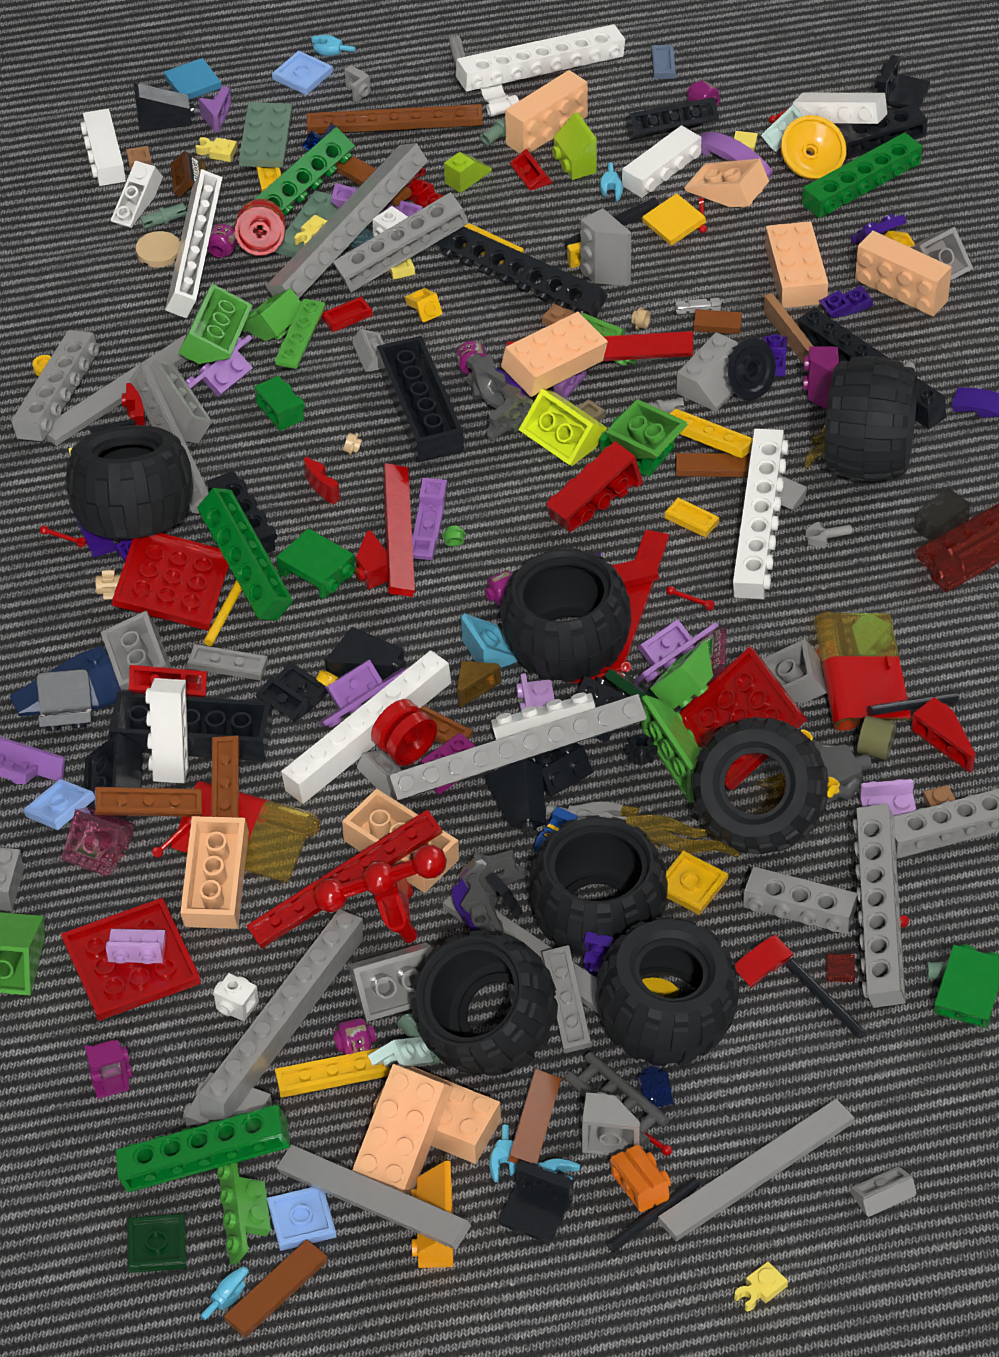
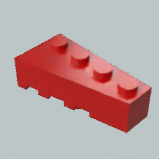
M614 441L609 447L603 449L594 461L588 463L575 478L570 479L562 490L549 499L546 507L550 518L571 533L593 518L596 510L608 508L612 499L617 496L620 498L628 494L627 489L633 485L635 487L642 485L643 481L636 457Z

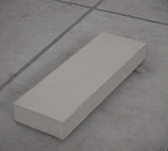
M194 644L187 665L188 669L261 681L268 658L264 655Z

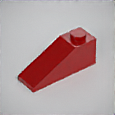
M130 665L128 691L146 694V690L151 688L154 678L186 680V696L205 697L207 671Z
M933 697L913 713L911 730L966 771L972 772L975 752L954 711L947 704Z

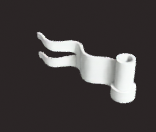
M502 84L480 88L485 102L489 103L486 106L489 117L505 114L507 108L519 102L516 95L508 96L504 93Z

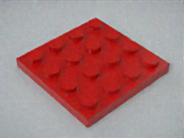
M164 533L133 538L111 605L138 613L147 611L150 616L209 631L229 565L224 559L220 548Z
M750 646L708 685L709 688L702 695L696 697L680 712L684 726L692 731L698 747L705 746L714 737V733L725 725L729 726L740 719L750 717L774 718L784 721L797 729L807 721V718L756 650ZM750 753L738 758L727 772L725 778L727 788L734 790L769 756L762 753Z
M163 897L61 933L63 944L98 1021L201 984L198 971ZM111 929L165 930L166 941L163 963L108 962L106 942L110 939Z

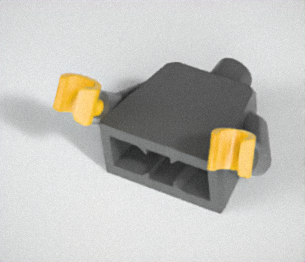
M800 730L813 741L821 753L820 755L825 767H827L829 779L827 803L838 798L850 799L861 786L862 771L872 768L869 755L866 753L855 757L848 745L822 744L814 740L807 730Z

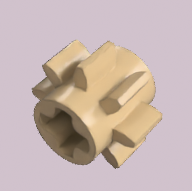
M115 569L102 570V576H96V593L103 594V600L113 599L120 575H115Z

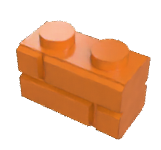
M637 1144L627 1149L625 1153L622 1151L611 1156L612 1176L641 1213L652 1208L654 1204L659 1205L669 1199L670 1178L666 1171L658 1170L656 1160L651 1152L645 1153L642 1147Z

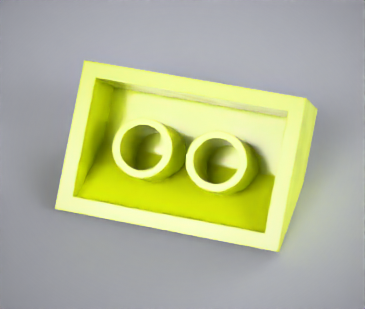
M541 389L522 422L519 431L570 466H573L596 449L600 436L606 431L607 427L556 392Z

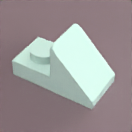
M792 105L761 136L776 152L781 148V138L785 129L792 121L803 115L795 105Z

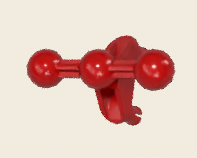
M433 844L423 845L416 850L412 860L394 866L383 861L373 862L365 869L362 877L345 883L334 878L324 879L317 884L313 897L316 906L321 910L337 912L345 905L348 897L369 891L375 895V901L387 928L391 932H397L405 943H411L417 938V930L410 923L409 898L413 895V887L408 883L407 877L418 874L426 879L436 878L445 870L447 859L444 851Z

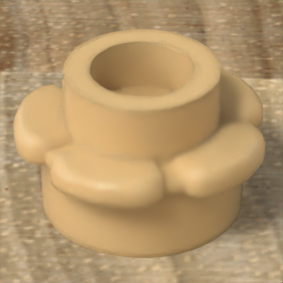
M642 307L632 314L631 322L635 325L636 330H639V328L647 329L650 322V311L644 310Z
M349 433L343 451L348 452L350 456L352 452L358 453L362 440L358 438V433L356 435Z

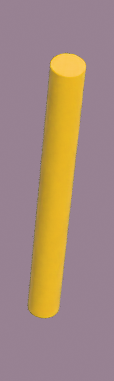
M237 579L203 641L207 646H212L242 591Z

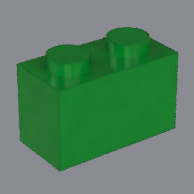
M279 375L254 386L256 404L279 431L304 420L303 410L305 409V404L300 396L297 397L293 393L290 384L285 383Z

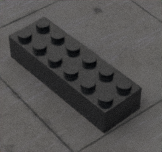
M418 336L377 346L378 368L417 461L421 462L463 452V429L423 337Z
M117 692L109 727V737L112 738L119 733L142 745V753L152 754V749H148V735L151 733V726H147V713L150 711V704H146V694ZM186 696L188 756L212 758V737L238 736L239 760H266L273 723L271 702Z

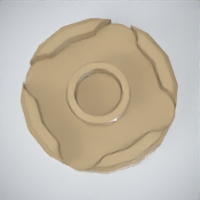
M164 231L148 233L137 242L136 256L141 263L145 262L149 267L159 268L171 265L177 258L180 241L172 233Z

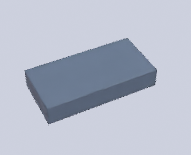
M653 45L654 79H675L676 70L673 45Z

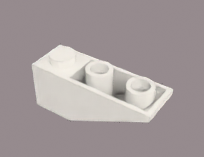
M139 161L134 162L111 222L132 228L154 199L163 176L155 166Z

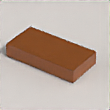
M696 309L694 331L740 334L742 312Z

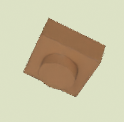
M148 146L126 149L130 170H132L135 161L152 165Z
M554 303L542 316V324L549 326L574 314V312Z
M948 785L923 792V799L927 807L956 800Z

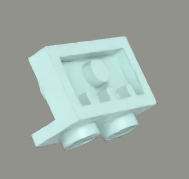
M421 1037L393 1040L368 1055L372 1066L384 1064L385 1067H389L398 1062L400 1066L405 1068L428 1065L433 1062L430 1055L431 1051L427 1048Z

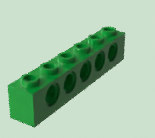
M335 127L255 199H266L274 202L281 208L284 216H287L294 209V203L298 202L300 204L309 195L307 192L311 188L315 191L324 182L322 179L326 175L331 177L337 171L339 163L344 165L353 156L351 151L355 145ZM282 192H286L289 197L285 196Z
M903 133L804 186L802 205L818 218L832 213L839 207L850 203L852 200L865 195L867 192L883 185L896 176H900L909 169L918 166L921 163L923 146L908 134Z
M212 488L197 507L202 519L208 526L214 541L219 546L224 559L227 561L245 597L251 604L254 614L260 620L277 621L293 603V599L232 490Z
M279 1105L265 1106L260 1110L240 1113L220 1121H211L203 1126L183 1129L178 1133L155 1137L153 1140L129 1144L124 1148L116 1150L118 1179L129 1193L291 1148L287 1118Z

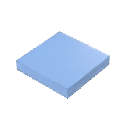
M297 51L272 73V79L307 95L333 72V66L301 51Z
M59 779L25 807L23 811L27 818L59 830L94 801L95 796L90 790Z
M309 1187L267 1198L280 1251L299 1247L306 1239L311 1243L336 1238V1231L325 1192Z

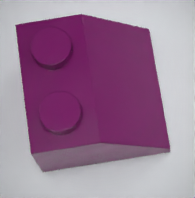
M809 346V356H804V370H808V376H803V390H807L808 400L827 410L833 371L839 363L838 347Z

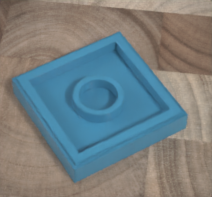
M203 58L164 71V78L173 90L178 93L187 94L189 100L222 87L221 81Z

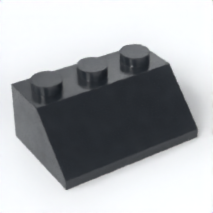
M119 733L114 735L85 757L84 788L92 791L94 796L95 787L141 788L142 745ZM95 800L82 810V819L86 821L115 820L127 817L122 815H95Z

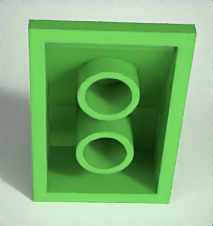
M637 399L606 431V434L611 443L616 441L632 453L636 459L657 458L688 424L678 417Z

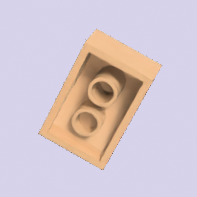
M760 159L705 163L684 188L689 193L728 207L745 208L750 206L757 195L763 191L769 179Z

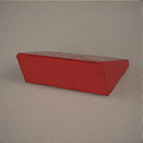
M527 149L510 162L530 191L553 182Z

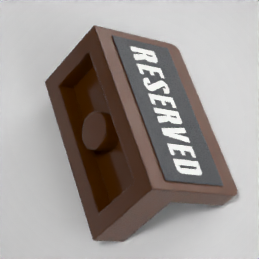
M183 151L170 164L173 193L181 197L188 189L193 187L201 169L206 171L205 163L186 151Z

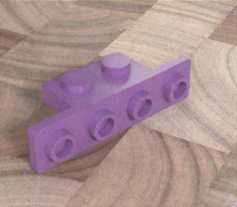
M250 335L245 339L239 337L229 359L216 361L212 365L207 363L198 371L200 373L199 376L188 378L186 383L190 389L193 390L204 381L219 397L248 374L253 367L239 352L248 345L252 337Z
M677 619L638 647L651 667L644 671L636 680L639 683L644 680L647 683L651 682L659 675L658 670L663 667L667 670L677 660L678 656L686 654L697 643L713 634L714 637L713 631L719 625L715 622L692 638Z
M366 660L325 686L338 709L318 721V724L320 726L328 725L329 728L337 725L342 721V715L347 712L350 714L354 713L363 705L364 701L369 698L371 699L408 668H401L382 680L371 661Z
M0 737V777L10 779L15 784H26L37 775L55 781L63 779L65 758L63 756Z

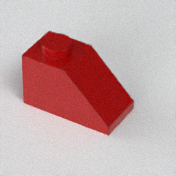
M370 530L366 532L357 553V568H355L357 579L360 582L363 581L368 589L388 582L387 551Z

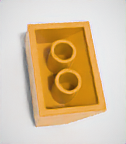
M444 1161L417 1177V1189H411V1196L453 1214L451 1161ZM418 1233L417 1239H412V1257H418L419 1268L454 1267L452 1248Z

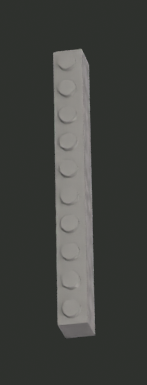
M417 143L399 145L266 285L272 296L289 288L293 290L298 299L366 228L373 218L382 211L428 162Z
M639 694L390 774L387 776V780L394 800L400 801L516 763L523 759L541 755L642 722L647 718Z
M341 909L336 912L200 1091L201 1116L212 1121H220L232 1117L363 941V918Z

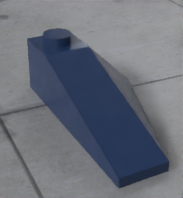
M103 646L79 653L49 671L87 670L92 709H100L114 704L117 692H121L113 666ZM37 679L10 695V700L19 717L40 715Z

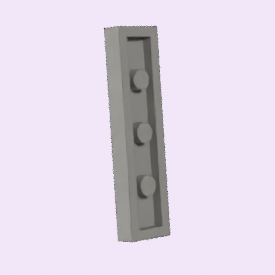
M569 945L542 951L545 967L549 969L556 987L554 998L558 1003L557 1021L565 1053L592 1047Z

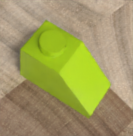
M461 152L444 162L445 184L460 193L492 171L491 167L480 160Z

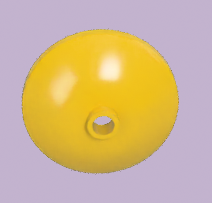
M807 115L795 119L785 129L781 138V153L784 161L793 172L803 178L817 180L842 166L846 157V143L841 131L834 123L820 116ZM806 151H810L812 156H809Z

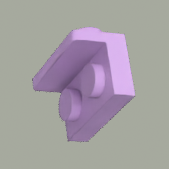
M526 673L520 674L521 683L516 684L517 698L523 700V703H519L520 712L526 707L535 706L538 708L545 706L551 700H555L551 680L527 682Z
M898 779L894 781L862 783L859 797L860 806L866 807L888 803L893 816L916 811L913 796V780Z
M111 929L110 939L106 942L108 962L163 963L166 941L165 930Z

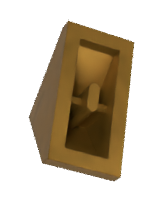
M461 661L457 686L458 705L463 707L501 683V666L497 663Z

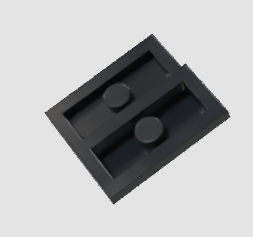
M289 662L276 679L271 676L256 693V697L262 701L271 702L272 708L295 722L313 709L328 694L325 685L316 680L315 677Z

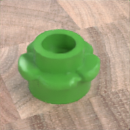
M449 526L442 534V538L447 546L462 545L464 537H466V533L459 526Z

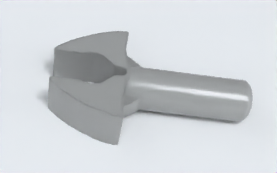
M816 522L806 529L805 537H808L809 545L825 548L827 547L828 538L852 534L853 529L851 525L825 529L821 527L820 522Z

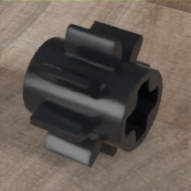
M643 733L634 737L631 736L630 744H625V754L629 755V762L639 766L653 763V756L657 755L658 746L654 745V738H650Z

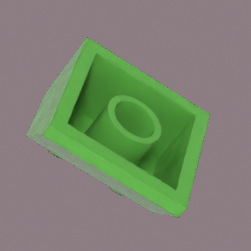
M291 288L265 300L248 315L243 329L264 341L272 338L278 340L287 333L286 328L291 326L301 301Z
M705 640L674 661L650 688L659 700L668 702L673 709L677 706H680V708L685 707L693 699L692 696L694 694L696 697H699L709 688L707 683L713 677L708 644Z

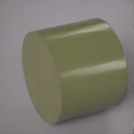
M866 716L859 736L857 753L862 755L867 753L870 757L888 760L894 741L896 722Z

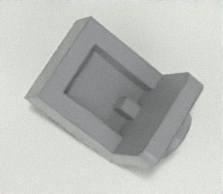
M352 65L345 68L346 86L352 89L353 101L357 103L371 93L370 75Z

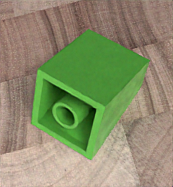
M0 912V993L31 995L45 941L44 916Z

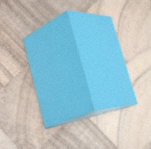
M465 613L462 615V641L476 662L497 663L502 668L518 661L514 653L511 652L505 636L497 624Z

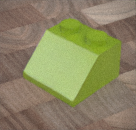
M578 112L574 113L554 136V146L552 147L553 157L559 160L563 171L568 173L572 180L597 173V138Z

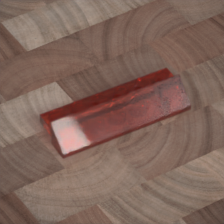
M999 503L916 550L915 557L931 571V579L946 593L999 563Z

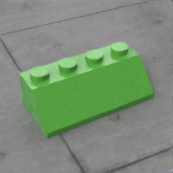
M211 284L178 353L198 364L229 359L253 305Z
M647 695L643 696L642 706L647 719L641 722V731L650 738H654V745L658 746L657 755L688 802H692L694 797L691 789V774L694 773L697 763L696 758L702 747H698L692 731L686 729L678 711L675 712L668 702Z

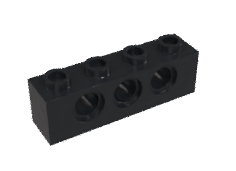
M715 97L630 113L625 118L629 140H636L671 133L681 125L687 129L713 125L719 119Z
M913 104L887 112V115L878 124L847 123L837 126L846 143L845 159L848 160L862 156L903 133L908 134L914 140L926 137L927 118L918 106Z
M235 471L207 480L209 492L212 488L232 490L266 553L275 551L277 533L272 525H268L264 511L257 508L254 495H249L247 492L245 481L242 478L239 479Z

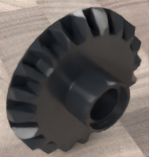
M745 338L743 341H738L737 346L732 347V354L727 355L729 358V363L725 365L728 368V372L725 374L729 379L727 384L732 387L731 392L736 393L737 397L747 400L758 399L769 390L773 383L776 371L774 354L769 345L761 339Z

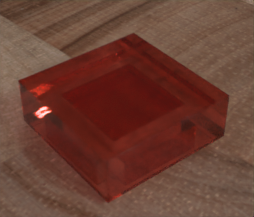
M827 954V982H855V954Z

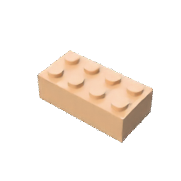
M568 70L505 110L506 145L518 153H522L525 149L532 152L552 140L574 113L578 112L582 119L588 116V82Z
M811 221L766 226L765 248L780 304L784 308L819 305V300L828 295V280Z
M872 231L858 245L855 280L934 317L948 302L952 267Z
M576 312L506 346L501 367L532 397L538 394L541 389L546 390L602 362L608 341L579 312Z
M375 789L342 821L344 841L362 852L418 816V814L382 791ZM445 831L425 844H433L444 851L447 863L443 873L432 879L423 878L418 874L407 877V881L424 893L459 860L458 840ZM416 850L392 866L412 860Z
M192 816L180 912L185 927L238 929L249 836L245 818Z
M413 1066L405 1067L453 1086L431 1146L476 1164L501 1122L500 1102ZM383 1089L381 1090L380 1094L378 1095L377 1099L373 1104L374 1112L379 1102Z
M393 1064L352 1171L400 1192L411 1194V1189H415L417 1177L420 1176L453 1086Z

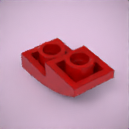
M421 179L414 180L407 186L411 189L412 193L409 199L414 204L423 206L422 209L443 197V195L435 192L433 184Z
M126 383V393H122V407H127L128 417L135 419L136 425H146L141 397L131 383Z
M305 457L304 469L308 483L322 498L334 505L340 500L338 482L326 476V467L320 462Z
M774 934L736 962V972L752 989L769 972L772 971L774 973L794 954Z

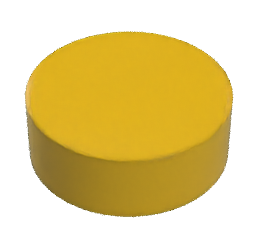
M41 355L34 359L32 363L33 370L37 376H40L52 356Z
M320 670L316 676V680L325 686L338 679L337 676L325 670Z

